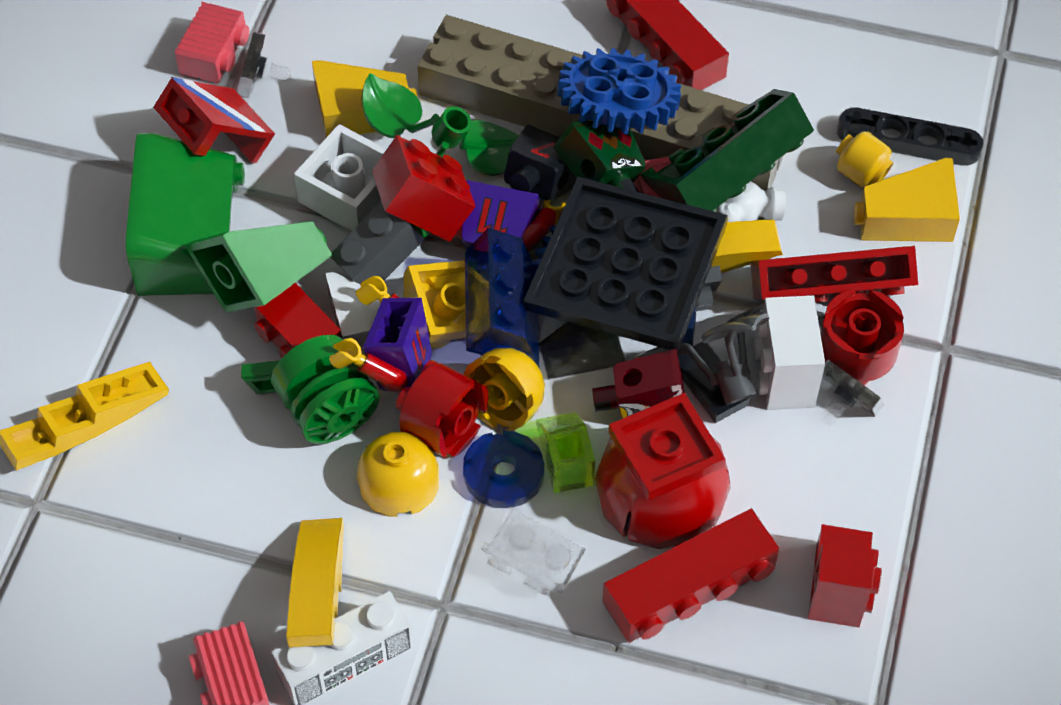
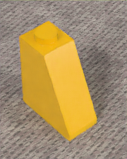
M322 60L312 61L314 83L326 138L338 124L359 135L376 132L367 122L361 104L363 85L370 73L383 80L402 85L417 96L416 89L408 87L406 75L403 73Z
M944 158L865 186L861 202H855L853 210L854 225H860L861 240L953 242L960 221L953 158Z

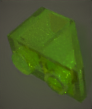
M573 412L536 419V426L553 493L594 486L596 460L587 427L578 414Z

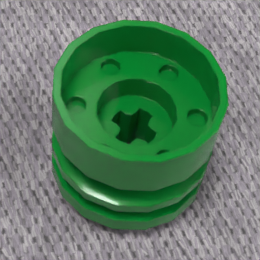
M321 335L302 342L283 356L272 372L271 383L286 409L291 410V415L305 439L314 444L331 443L358 430L373 415L380 400L378 390L373 382L369 381L368 376L358 371L357 365L352 363L342 369H338L330 363L329 357L339 352L333 348V345L344 340L337 335Z

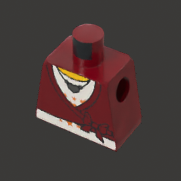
M677 349L616 363L613 366L615 385L592 388L595 412L619 409L622 419L685 393Z

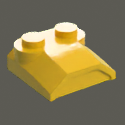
M480 259L411 265L405 270L403 274L404 298H422L431 348L445 347L453 339L487 334L502 329V323L499 322L480 267Z

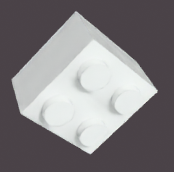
M338 124L294 173L298 202L353 231L381 202L372 170L386 151V148Z
M814 295L765 298L763 313H768L770 319L756 327L757 336L752 338L753 360H760L761 370L757 371L758 394H765L767 410L814 408L825 368Z

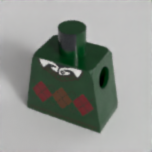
M593 121L572 122L553 146L556 153L576 179L577 177H582L638 192L633 183L644 171L646 163L630 128L628 133L624 134L620 127H615L612 132H608L607 125L601 124L599 127L593 128Z

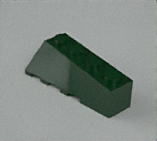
M773 89L732 115L734 123L730 126L721 125L716 128L713 127L701 135L703 143L697 147L686 151L680 148L668 156L671 161L670 164L658 172H655L650 167L640 175L660 198L717 212V207L729 198H734L744 192L746 184L755 177L773 169L775 162L784 154L801 147L804 143L803 139L815 130L794 92Z

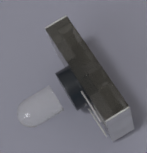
M253 32L237 93L241 96L249 98L250 92L252 94L251 88L252 85L254 88L256 77L262 79L267 61L266 57L261 56L266 37L265 34ZM271 63L268 77L287 81L291 77V71L287 67Z
M830 360L826 361L822 377L836 387L833 394L846 405L853 407L856 403L859 407L862 406L863 410L866 409V412L870 415L877 416L885 406L882 398ZM832 400L822 412L821 421L825 425H833L845 411V408L835 400Z

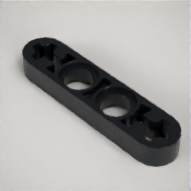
M856 107L845 109L839 117L837 134L842 141L848 134L855 137L861 132H869L890 147L893 153L935 161L953 158V164L969 166L976 163L984 145L981 135L969 128ZM851 123L858 124V129L851 128ZM871 126L875 127L874 133L870 132ZM893 128L899 131L901 135L896 138H890L885 136L882 130ZM930 135L938 143L927 145L922 143L918 137ZM945 140L950 141L948 147L944 146ZM962 144L968 145V150L962 149Z

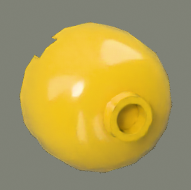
M495 348L472 361L463 373L486 386L489 395L487 411L484 413L479 410L477 417L492 428H496L497 423H499L503 427H509L506 431H514L531 420L543 403L545 382L542 372L529 356L514 348Z
M390 432L377 437L365 447L358 461L357 483L362 499L373 511L388 517H398L397 513L411 511L412 515L422 511L433 501L439 490V465L433 450L418 437L407 432Z

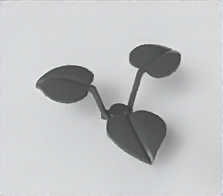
M764 303L729 319L727 323L718 325L701 336L703 343H709L721 338L725 340L729 359L716 364L717 373H713L690 344H681L677 354H687L694 360L708 377L711 387L719 385L726 405L745 400L757 394L747 363L744 331H754L756 327L770 319L768 313H763ZM734 334H737L739 357L736 356L733 344ZM656 347L637 355L633 359L667 351L668 349Z

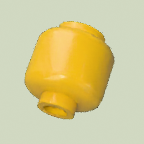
M861 132L855 137L848 134L836 149V153L840 155L837 161L838 171L859 187H865L882 181L894 164L890 160L892 154L890 147L869 132Z

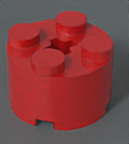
M856 289L842 292L831 300L826 308L820 332L825 363L827 360L831 363L830 371L839 377L847 379L852 385L863 386L869 381L883 377L893 368L904 336V317L902 310L895 301L878 291L870 290L869 294L856 293Z
M430 360L425 364L421 374L412 384L411 388H404L398 395L396 409L401 411L399 419L400 431L418 437L438 455L446 458V454L453 457L458 456L470 445L481 427L475 421L479 410L484 413L487 411L489 401L488 390L485 385L444 364Z

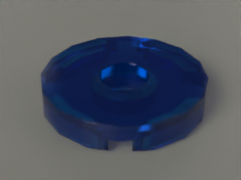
M503 431V434L494 435L491 432L482 435L468 448L463 460V479L468 492L479 502L493 508L510 509L526 504L538 494L544 482L545 463L539 446L528 436L515 431ZM507 462L512 464L515 470L509 475H499L493 471V467L498 463Z

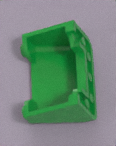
M137 133L126 230V254L138 296L214 294L185 245L194 240L230 231L232 195L237 193L238 185H244L245 183L244 163H237L235 155L211 148L205 156L195 155L181 140L156 133Z

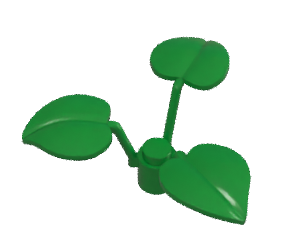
M372 73L367 76L361 95L362 110L369 125L379 134L388 138H395L396 135L401 136L405 129L410 133H415L433 126L431 132L432 139L435 145L439 147L437 155L442 157L447 149L458 145L461 150H466V161L476 171L489 176H496L505 172L510 148L518 138V134L490 122L471 120L465 110L455 106L445 109L441 116L433 114L430 119L418 123L422 117V106L413 92L402 85L383 80ZM409 223L423 238L432 234Z

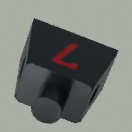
M527 124L510 148L503 180L506 184L510 185L511 189L535 193L543 200L552 201L572 190L576 177L553 148L560 137Z

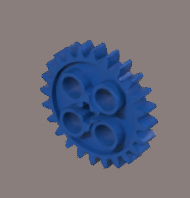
M598 48L595 55L583 51L582 58L572 56L571 63H564L563 70L559 72L557 96L561 97L560 104L562 106H569V114L580 113L579 121L584 122L590 119L593 121V128L603 124L607 125L608 132H612L615 127H620L624 134L628 133L629 128H634L637 132L643 133L644 126L657 130L658 123L667 125L669 118H675L681 98V84L676 83V75H668L669 67H657V59L647 62L644 60L645 54L643 53L633 57L630 50H626L624 54H618L615 48H611L610 54H605Z

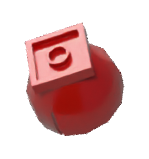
M685 393L609 424L608 433L610 438L594 478L603 516L624 538L628 533L629 541L656 549L675 547L711 529L717 524L730 491V477L726 458L720 443L711 436ZM631 511L629 530L627 531V523Z

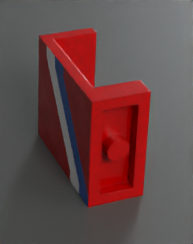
M171 77L153 106L157 113L195 155L205 156L219 133L224 132L251 163H257L275 135L270 127L233 88Z

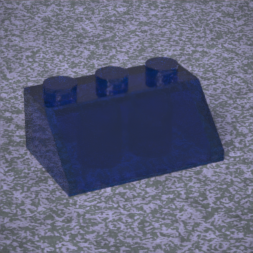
M488 227L465 251L466 351L483 355L495 348H514L529 356L540 368L538 314L527 311L523 303L536 271L522 238Z

